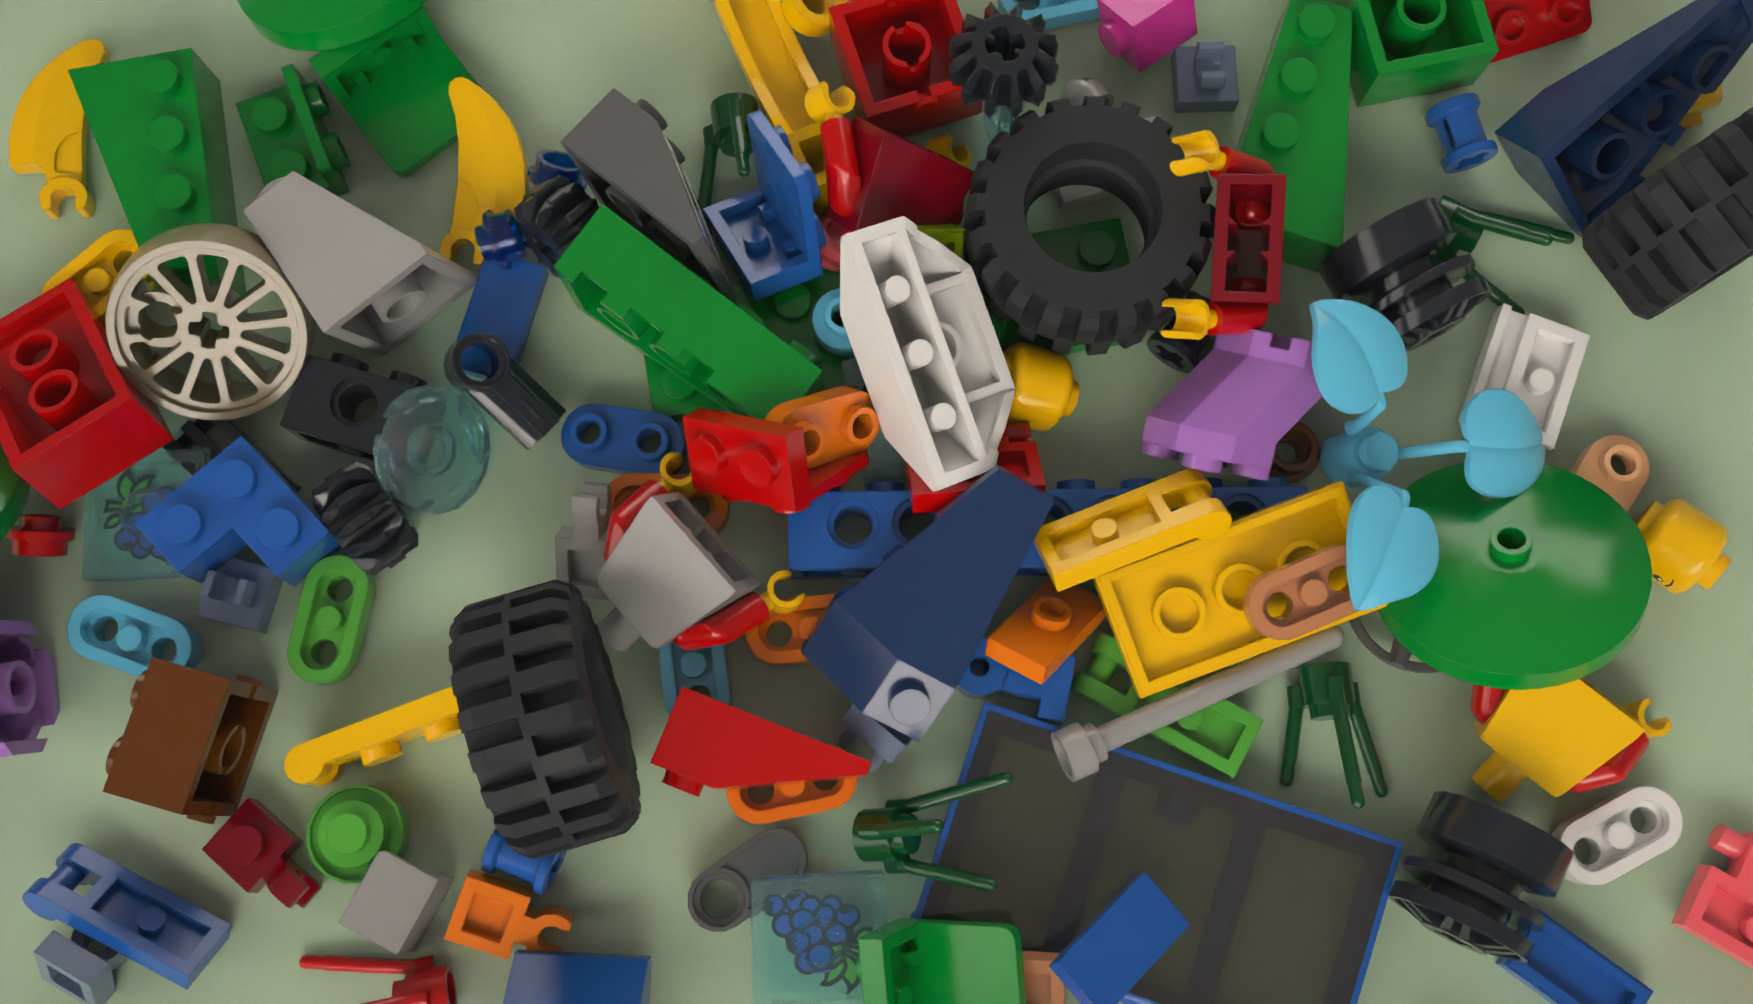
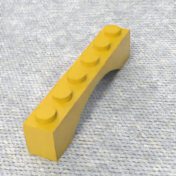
M711 0L752 93L757 99L760 110L772 127L780 125L784 129L796 161L798 163L807 162L815 175L820 196L819 199L813 201L814 212L817 216L827 212L825 163L819 127L821 124L814 121L808 115L804 104L805 94L810 88L819 84V81L792 27L783 15L780 0Z

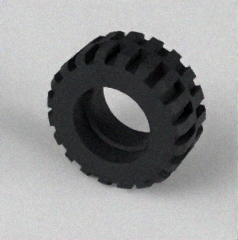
M1084 96L1082 106L1070 107V102L1067 98L1047 102L1043 116L1039 117L1034 110H1028L1014 119L1011 135L1007 131L999 132L987 147L986 159L978 161L972 176L963 227L965 228L964 259L965 262L972 265L982 296L989 295L991 298L988 311L1000 324L1006 323L1010 318L1019 323L1016 334L1019 338L1033 345L1037 335L1053 340L1050 351L1069 355L1073 344H1085L1088 356L1107 354L1111 343L1116 341L1119 342L1122 348L1126 349L1142 342L1148 329L1157 332L1175 312L1173 307H1162V302L1168 298L1186 299L1208 259L1212 247L1209 238L1215 229L1216 208L1211 203H1206L1213 191L1208 173L1205 171L1179 177L1170 169V162L1185 159L1181 146L1174 144L1170 138L1173 126L1159 116H1156L1152 122L1138 116L1141 106L1124 100L1120 109L1104 106L1105 98L1102 96ZM1086 185L1105 190L1123 201L1136 216L1143 232V250L1135 261L1112 271L1083 272L1066 267L1049 257L1033 239L1026 223L1030 205L1045 193L1064 186Z
M1753 107L1731 122L1729 121L1712 132L1711 135L1696 145L1694 144L1666 166L1650 175L1644 182L1617 200L1613 206L1602 212L1594 219L1593 223L1584 229L1582 233L1583 249L1633 315L1650 320L1753 255Z
M555 579L468 604L454 618V623L450 626L449 636L452 643L448 646L449 661L453 670L451 683L453 695L457 699L459 709L457 716L461 733L465 736L469 750L467 755L473 773H476L481 786L480 793L486 808L491 810L494 816V825L499 834L506 837L507 845L512 851L518 852V855L540 859L626 833L636 823L641 813V803L639 800L641 793L636 770H638L636 758L631 745L628 722L622 707L623 702L614 679L613 668L603 646L598 626L594 623L592 612L587 602L583 601L580 590L574 587V584Z

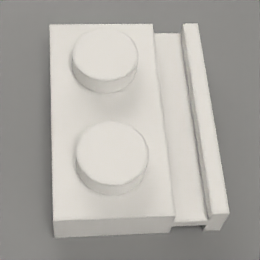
M1503 303L1494 311L1457 422L1460 423L1462 410L1474 394L1488 389L1507 390L1524 401L1532 412L1542 432V445L1545 448V453L1555 447L1591 335L1532 313L1527 316L1512 311V306Z

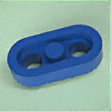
M595 403L585 404L576 408L568 415L561 431L562 445L568 456L583 467L592 470L618 474L660 473L659 467L663 457L670 452H678L682 454L683 464L673 472L676 473L684 465L688 456L684 430L669 416L656 412ZM591 425H599L601 430L599 438L593 443L585 444L583 441L585 430ZM651 434H660L662 442L659 449L653 453H645L643 450L645 439Z

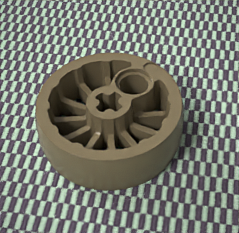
M196 223L180 226L156 235L145 242L132 254L116 276L108 295L105 315L106 334L111 353L128 381L140 393L157 405L174 413L202 420L241 418L261 411L276 402L296 383L299 373L308 355H310L316 330V321L260 236L236 226L219 223ZM202 254L224 257L228 260V266L221 285H209ZM177 257H185L188 262L194 290L188 288L165 262ZM239 265H245L259 274L263 280L240 296L231 289ZM148 274L156 281L147 283L142 278ZM271 291H275L285 306L284 310L248 313L247 309ZM155 301L169 304L173 307L172 313L177 320V324L164 326L154 322L149 317L146 306L153 305ZM205 312L217 314V323L223 326L222 330L211 328L210 319L204 317ZM287 326L291 329V340L285 344L250 330ZM150 346L170 348L159 354L157 351H153ZM246 349L279 360L281 363L265 371ZM186 352H191L194 358L187 376L168 366ZM227 357L250 381H232ZM206 358L212 362L217 384L202 382L198 378L203 361Z

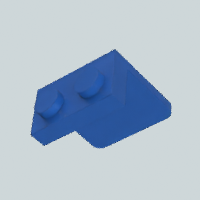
M761 110L747 114L759 187L703 208L712 236L754 302L823 275L819 248L826 246V237L822 224L813 208V201L819 199L820 196L815 175L807 162L798 163L796 161L784 129L780 125L772 127Z

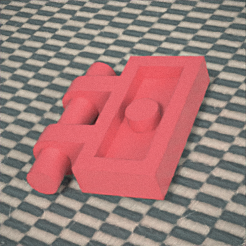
M1720 824L1711 832L1707 844L1712 849L1728 857L1729 867L1725 873L1713 865H1698L1671 923L1753 970V834L1746 832L1741 835Z

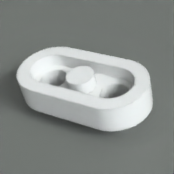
M1650 786L1623 789L1562 822L1552 833L1553 837L1563 842L1573 852L1574 846L1579 839L1584 840L1589 847V857L1584 863H1581L1573 854L1572 861L1564 878L1582 885H1603L1609 883L1673 847L1680 838L1683 819L1678 804L1665 791ZM1634 809H1638L1645 819V825L1640 832H1637L1630 822V816Z

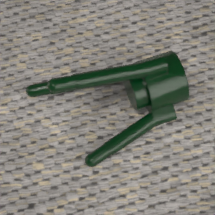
M741 92L726 93L718 96L710 105L712 124L703 128L705 150L698 202L703 214V208L711 206L719 148H721L723 154L735 157L740 176L746 177L750 174L749 155L753 153L747 114L758 111L757 99L750 94Z
M1443 195L1438 202L1457 232V237L1442 253L1436 256L1439 263L1458 257L1456 254L1459 250L1471 254L1484 230L1542 246H1548L1552 241L1571 244L1575 239V236L1570 232L1477 209L1446 195ZM1473 268L1462 278L1468 281L1483 275ZM1486 279L1492 288V294L1487 297L1499 307L1503 303L1512 306V311L1525 315V310Z
M1340 661L1321 662L1298 667L1300 685L1286 687L1289 711L1282 754L1280 783L1284 787H1289L1293 783L1304 709L1308 708L1311 720H1334L1352 806L1356 809L1363 808L1365 798L1349 717L1374 791L1378 797H1386L1388 788L1361 706L1358 682H1353L1351 663Z
M1003 772L908 799L887 800L884 808L862 809L855 817L852 828V841L858 858L863 862H883L887 874L908 873L971 889L995 892L998 889V882L995 879L910 859L909 854H915L918 851L922 835L939 833L944 828L943 822L939 819L918 820L912 813L1010 785L1014 779L1013 775L1009 772Z

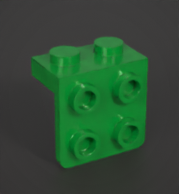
M423 5L399 23L375 36L347 46L321 50L308 60L391 170L401 177L410 175L458 141L456 118L448 93L449 83L454 78L464 77L480 87L441 38Z
M898 918L858 938L859 952L856 968L858 977L862 982L864 1004H1027L1021 936L1018 929L1011 924Z

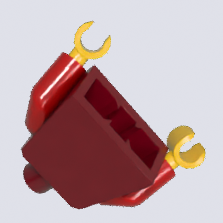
M825 81L807 91L804 99L805 109L814 121L821 124L819 127L825 163L828 200L827 216L829 219L850 232L901 216H905L916 225L955 224L958 226L962 223L964 218V197L970 190L971 179L974 174L973 170L967 168L972 160V153L969 148L964 145L952 148L953 137L950 134L930 139L923 147L859 117L854 116L851 122L849 119L844 118V114L852 110L856 98L854 92L844 85L832 91L830 98L829 86Z
M1201 130L1173 137L1172 142L1179 144L1185 155V159L1170 162V169L1176 176L1182 177L1209 171V174L1217 179L1211 302L1206 303L1201 299H1165L1162 302V307H1173L1176 312V321L1171 330H1161V335L1165 338L1200 340L1206 334L1242 335L1249 332L1250 329L1261 330L1268 318L1269 304H1280L1287 174H1275L1274 169L1268 162L1228 146L1219 147L1215 135L1210 130Z

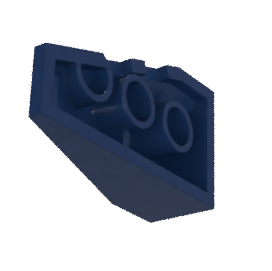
M1753 0L1693 1L1546 87L1494 132L1516 172L1577 235L1582 237L1584 229L1593 223L1594 219L1613 206L1626 193L1644 182L1646 178L1640 175L1664 143L1673 147L1686 129L1680 126L1679 123L1701 94L1714 93L1753 43Z
M995 465L935 514V521L904 546L899 543L883 556L884 562L856 585L851 582L833 597L801 647V653L862 713L920 742L960 682L1055 501L1053 496L1003 467Z

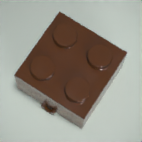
M152 657L148 669L140 674L133 686L130 697V704L133 710L124 734L115 741L107 756L106 772L108 778L102 792L180 815H187L186 818L208 824L215 823V816L231 817L238 809L278 691L263 687L264 681L238 674L236 679Z

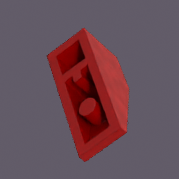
M683 686L650 762L666 769L662 783L697 797L700 796L704 785L717 790L862 778L868 777L872 767V762Z

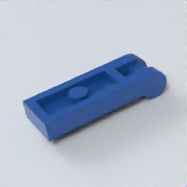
M79 843L70 844L56 859L57 869L49 878H38L22 897L26 906L39 917L50 921L57 919L188 990L230 936V923ZM90 884L93 886L84 897L74 892L78 885L85 886Z

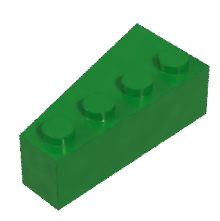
M1289 0L1276 26L1236 150L1268 162L1274 169L1275 174H1287L1283 262L1319 273L1316 268L1322 260L1343 244L1353 9L1326 0ZM1214 230L1210 236L1211 238H1214Z
M192 48L68 70L138 247H141L156 235L184 225L219 223L238 227L220 80ZM202 254L209 285H221L228 266V260L224 257ZM177 257L166 261L165 264L188 288L194 290L187 259L185 257ZM239 265L231 289L240 296L246 293L243 265ZM150 275V277H151V279H152V282L156 281V280Z
M603 204L554 265L555 270L579 310L728 413L764 420L767 414L777 405L821 392L824 389L823 373L817 367L820 364V360L814 353L797 341L790 339L785 343L768 330L767 323L755 312L741 304L736 306L719 293L706 279L686 268Z

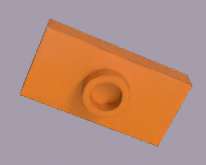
M1049 578L988 637L985 655L1043 685L1105 619L1106 613L1099 596L1077 585L1057 592L1051 578Z

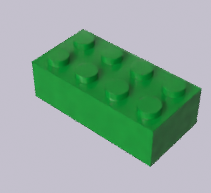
M1326 0L1353 9L1350 84L1357 108L1473 85L1499 52L1483 0Z

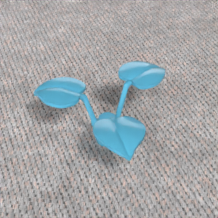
M1323 299L1309 304L1313 324L1311 359L1316 384L1323 398L1331 407L1347 414H1362L1355 420L1345 422V433L1332 435L1324 442L1321 448L1320 461L1323 471L1333 482L1343 481L1344 484L1348 483L1350 488H1366L1358 495L1349 513L1346 533V569L1353 610H1369L1389 602L1407 598L1422 590L1433 578L1439 561L1438 536L1430 516L1419 508L1408 507L1410 503L1408 491L1378 480V478H1382L1390 472L1397 460L1466 452L1464 474L1470 488L1490 498H1507L1526 491L1537 481L1545 463V448L1542 445V432L1528 406L1517 395L1503 389L1483 390L1474 394L1465 404L1460 418L1464 440L1398 447L1394 438L1388 433L1375 427L1367 428L1386 409L1387 401L1384 393L1398 389L1406 380L1408 364L1405 345L1395 326L1378 311L1355 301Z

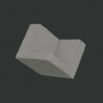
M380 851L375 856L342 915L339 924L396 955L416 951L450 890L454 878L444 873H429L390 851Z

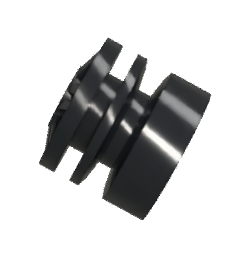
M1435 197L1424 198L1383 217L1338 246L1316 268L1335 299L1358 302L1368 298L1372 303L1368 307L1378 311L1395 326L1403 340L1406 351L1421 347L1461 323L1475 306L1492 294V288L1484 276L1473 278L1454 287V283L1475 267V261L1470 254L1454 257L1441 263L1437 260L1436 256L1442 253L1457 237V232Z
M1446 791L1434 792L1417 829V833L1422 840L1442 854L1440 860L1435 861L1425 857L1406 855L1402 863L1403 869L1428 885V887L1424 888L1403 880H1395L1388 894L1390 900L1411 913L1422 926L1457 945L1479 954L1501 956L1515 962L1528 964L1534 950V944L1521 934L1507 927V924L1529 931H1542L1545 918L1527 903L1520 900V894L1523 891L1537 896L1556 898L1574 852L1563 842L1544 830L1512 814L1463 795Z

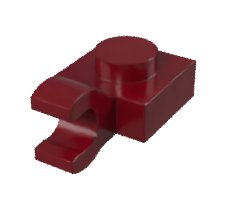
M247 798L202 848L247 893H259L267 884L269 891L288 908H292L296 903L301 908H305L323 888L312 875L291 858L303 841L258 799Z

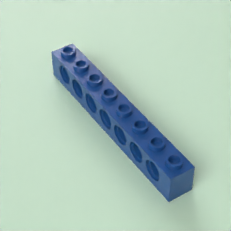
M1206 477L1213 488L1211 498L1221 500L1227 511H1236L1244 516L1307 492V486H1286V479L1282 477H1269L1268 481L1250 479L1247 481V487H1223L1222 479ZM1151 478L1128 479L1120 482V488L1095 489V481L1089 479L1062 480L1057 482V489H1046V492L1052 495L1055 500L1048 514L1058 520L1157 480ZM871 482L866 484V491L841 492V486L834 487L813 500L807 509L788 514V570L792 572L791 579L864 578L884 562L883 556L899 543L904 546L909 542L899 529L900 524L905 518L911 515H923L934 522L937 512L913 514L909 491H904V484L900 482ZM852 515L865 518L872 527L870 535L864 541L855 544L844 542L835 532L839 522L845 517ZM1034 541L1015 577L1049 576L1035 548Z

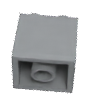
M294 171L285 177L277 178L268 183L262 189L260 197L243 209V212L322 332L382 356L473 288L475 284L479 283L471 271Z

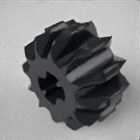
M992 2L985 8L984 19L967 13L965 20L962 22L961 34H954L949 43V57L952 59V63L949 64V79L952 85L961 86V99L964 101L965 106L980 100L985 101L984 112L988 119L997 111V106H1006L1015 119L1022 112L1023 101L1039 107L1040 103L1045 99L1046 86H1052V83L1057 78L1059 65L1056 63V59H1054L1057 57L1058 52L1056 35L1044 33L1046 23L1043 20L1042 14L1024 20L1022 18L1023 10L1019 2L1010 9L1009 14H1000Z
M558 175L553 179L544 181L541 185H536L523 196V201L514 208L516 228L525 238V246L531 249L537 256L538 263H544L553 276L559 277L554 265L599 209L597 198H591L586 194L581 184L572 183L568 178Z
M356 461L344 470L340 468L324 479L326 482L312 491L314 509L322 518L321 521L343 548L346 555L350 556L357 567L364 572L376 575L386 567L391 569L407 558L405 554L418 546L416 528L385 484L382 483L368 465Z

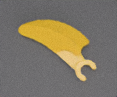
M84 40L55 57L35 76L26 88L14 113L9 135V165L17 174H45L47 183L39 193V204L51 219H59L60 203L69 196H76V210L84 218H92L95 212V200L87 190L86 183L89 122L68 70L108 63L109 51L100 40Z
M458 77L449 83L448 89L456 118L459 144L458 183L450 233L441 242L440 254L457 263L459 249L465 244H473L475 248L473 264L481 269L486 251L492 252L491 246L487 242L491 229L500 222H516L514 208L523 201V196L529 192V169L522 141L513 122L501 106L481 87L469 79Z

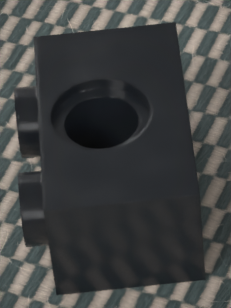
M333 353L330 361L308 355L299 373L280 426L303 441L418 475L443 409V405L427 390L428 383L416 376L396 370L391 371L389 378L369 373L370 366L341 353ZM376 398L377 405L373 414L363 421L355 422L354 414L358 405L366 399Z

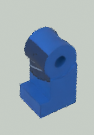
M982 638L956 689L962 695L973 700H984L996 694L1038 703L1035 719L1060 726L1065 719L1076 656L1070 655L1047 681L1041 685L986 656L985 651L988 639Z

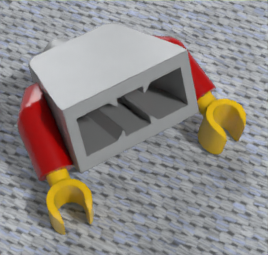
M670 452L661 460L659 467L661 478L657 481L653 479L647 480L620 504L610 517L603 552L606 563L597 575V584L616 607L598 624V630L602 638L611 647L621 652H626L641 636L649 646L655 649H660L673 643L686 651L729 644L768 621L770 611L773 610L778 613L795 611L805 596L804 592L789 602L779 600L775 596L774 586L791 577L792 572L788 570H781L773 574L764 593L759 595L754 592L761 582L685 498L697 491V489H693L691 472L686 478L680 480L670 477L683 464L682 454L678 452Z

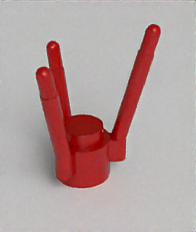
M304 955L299 960L300 967L304 969L405 975L403 980L393 982L392 997L361 1004H457L456 985L451 966L449 964L435 966L433 955L415 959Z

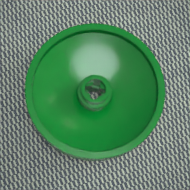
M1460 462L1433 471L1404 489L1410 494L1408 507L1419 508L1425 511L1435 525L1439 542V561L1435 574L1426 587L1412 596L1389 602L1386 607L1377 611L1391 634L1402 646L1429 666L1459 680L1485 687L1511 690L1553 687L1576 681L1607 665L1624 650L1638 631L1646 611L1652 587V566L1647 544L1631 516L1617 501L1595 484L1564 469L1544 464L1539 478L1526 491L1507 498H1490L1470 488L1464 474V462Z

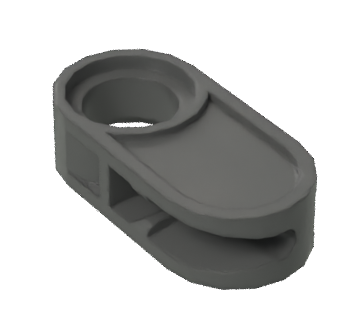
M768 828L757 833L703 871L692 882L688 892V909L692 919L700 927L712 932H725L743 923L763 908L762 902L765 896L770 893H778L777 897L795 886L804 876L808 866V852L804 842L794 832L784 828ZM716 879H724L731 882L739 894V904L736 911L725 919H717L710 916L702 905V894L705 887Z

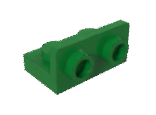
M290 64L281 68L286 85L235 103L265 186L271 181L285 177L294 171L337 196L350 192L342 171L351 166L337 133H328L323 117L330 115L331 109L316 79L307 82L295 65Z

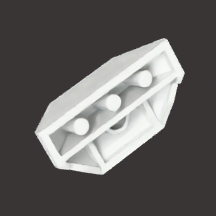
M901 216L841 236L840 316L874 410L878 416L884 437L934 492L985 473L996 465L999 455L997 449L1006 428L1016 388L972 266L939 241L917 230L918 226L908 218Z

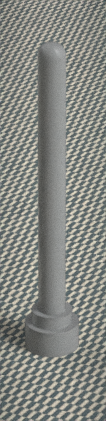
M1336 625L1258 654L1101 726L1095 727L1092 723L1081 726L1079 723L1074 722L1056 730L1050 736L1058 761L1072 782L1099 771V763L1108 760L1107 752L1340 647L1344 641L1343 630Z

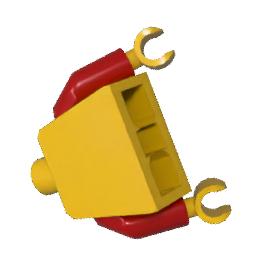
M1584 677L1558 686L1528 690L1498 689L1473 684L1470 710L1476 719L1474 728L1479 738L1495 751L1471 778L1500 803H1504L1527 777L1554 797L1561 796L1567 791L1582 793L1624 781L1649 746L1648 738L1664 736L1670 732L1672 724L1668 717L1654 719L1648 724L1646 723L1644 711L1652 702L1650 698L1628 702L1620 706Z

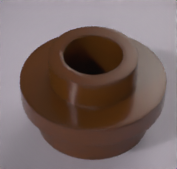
M1297 422L1278 441V444L1287 443L1295 449L1296 460L1294 462H1285L1279 458L1276 451L1269 476L1285 478L1286 483H1293L1306 478L1314 471L1320 460V444L1315 433L1305 424Z

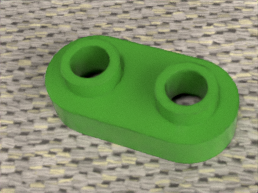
M342 555L326 557L317 562L306 576L287 646V659L291 669L298 677L305 681L319 685H333L346 679L358 664L376 594V584L373 575L358 568L350 557ZM350 580L353 585L352 594L347 600L339 602L335 595L336 589L343 581ZM333 642L337 649L336 656L333 661L323 665L319 658L320 650L325 644Z

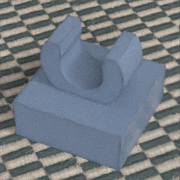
M1223 41L1198 42L1197 46L1175 48L1171 57L1175 113L1235 111L1239 103L1235 45H1224Z
M231 558L216 572L207 571L200 593L202 598L196 616L266 634L283 580L278 578L269 567Z
M854 704L840 720L847 729L841 734L838 746L845 750L859 737L873 749V756L869 759L872 762L870 772L878 769L885 760L891 764L913 740V738L862 713Z
M76 929L72 933L71 940L53 930L33 951L42 979L83 1004H105L116 992L112 970L117 968L126 957L109 947L102 951L87 949L94 939Z

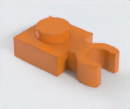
M470 869L444 939L506 960L509 959L515 942L525 945L527 950L561 951L562 947L546 942L541 935V931L551 926L569 931L574 915L567 909L558 906L546 907L540 911L530 909L528 905L533 889Z

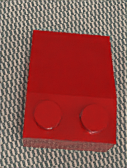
M72 277L0 319V442L12 470L58 509L64 508L174 440L156 403L140 393L118 367L108 344L105 324Z

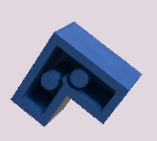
M242 436L134 523L178 573L200 583L204 582L208 570L216 572L248 545L278 578L296 587L306 578L310 569L317 562L332 556L342 548L321 521L322 518L269 460Z

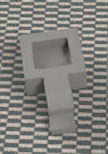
M585 481L582 484L583 495L574 494L571 498L573 527L563 526L555 535L556 580L574 584V587H577L582 593L583 598L610 600L598 587L597 575L606 563L603 552L608 532L606 527L611 507L610 484Z

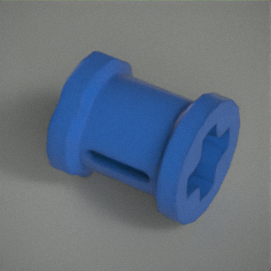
M1464 93L1446 99L1434 105L1426 112L1424 118L1427 127L1435 128L1445 155L1441 161L1444 173L1453 174L1467 171L1489 161L1498 153L1496 142L1494 140H1487L1477 113L1481 102L1476 93Z
M495 828L485 848L481 870L489 874H494L497 870H500L533 884V892L545 895L552 886L567 851L540 859L518 855V852H514L509 848L506 837L501 836L497 828Z

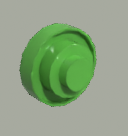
M347 785L329 793L315 807L307 824L306 846L313 864L326 877L343 884L361 883L378 852L390 851L403 858L409 844L410 823L403 805L390 792L371 785Z

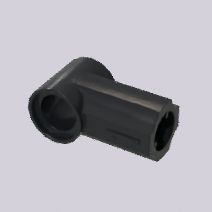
M482 332L468 334L452 344L444 355L443 369L445 377L450 384L461 392L468 394L526 450H529L542 439L566 412L542 386L509 356L508 350L502 341L492 334ZM466 347H479L490 357L492 364L491 372L485 380H472L463 372L460 359Z

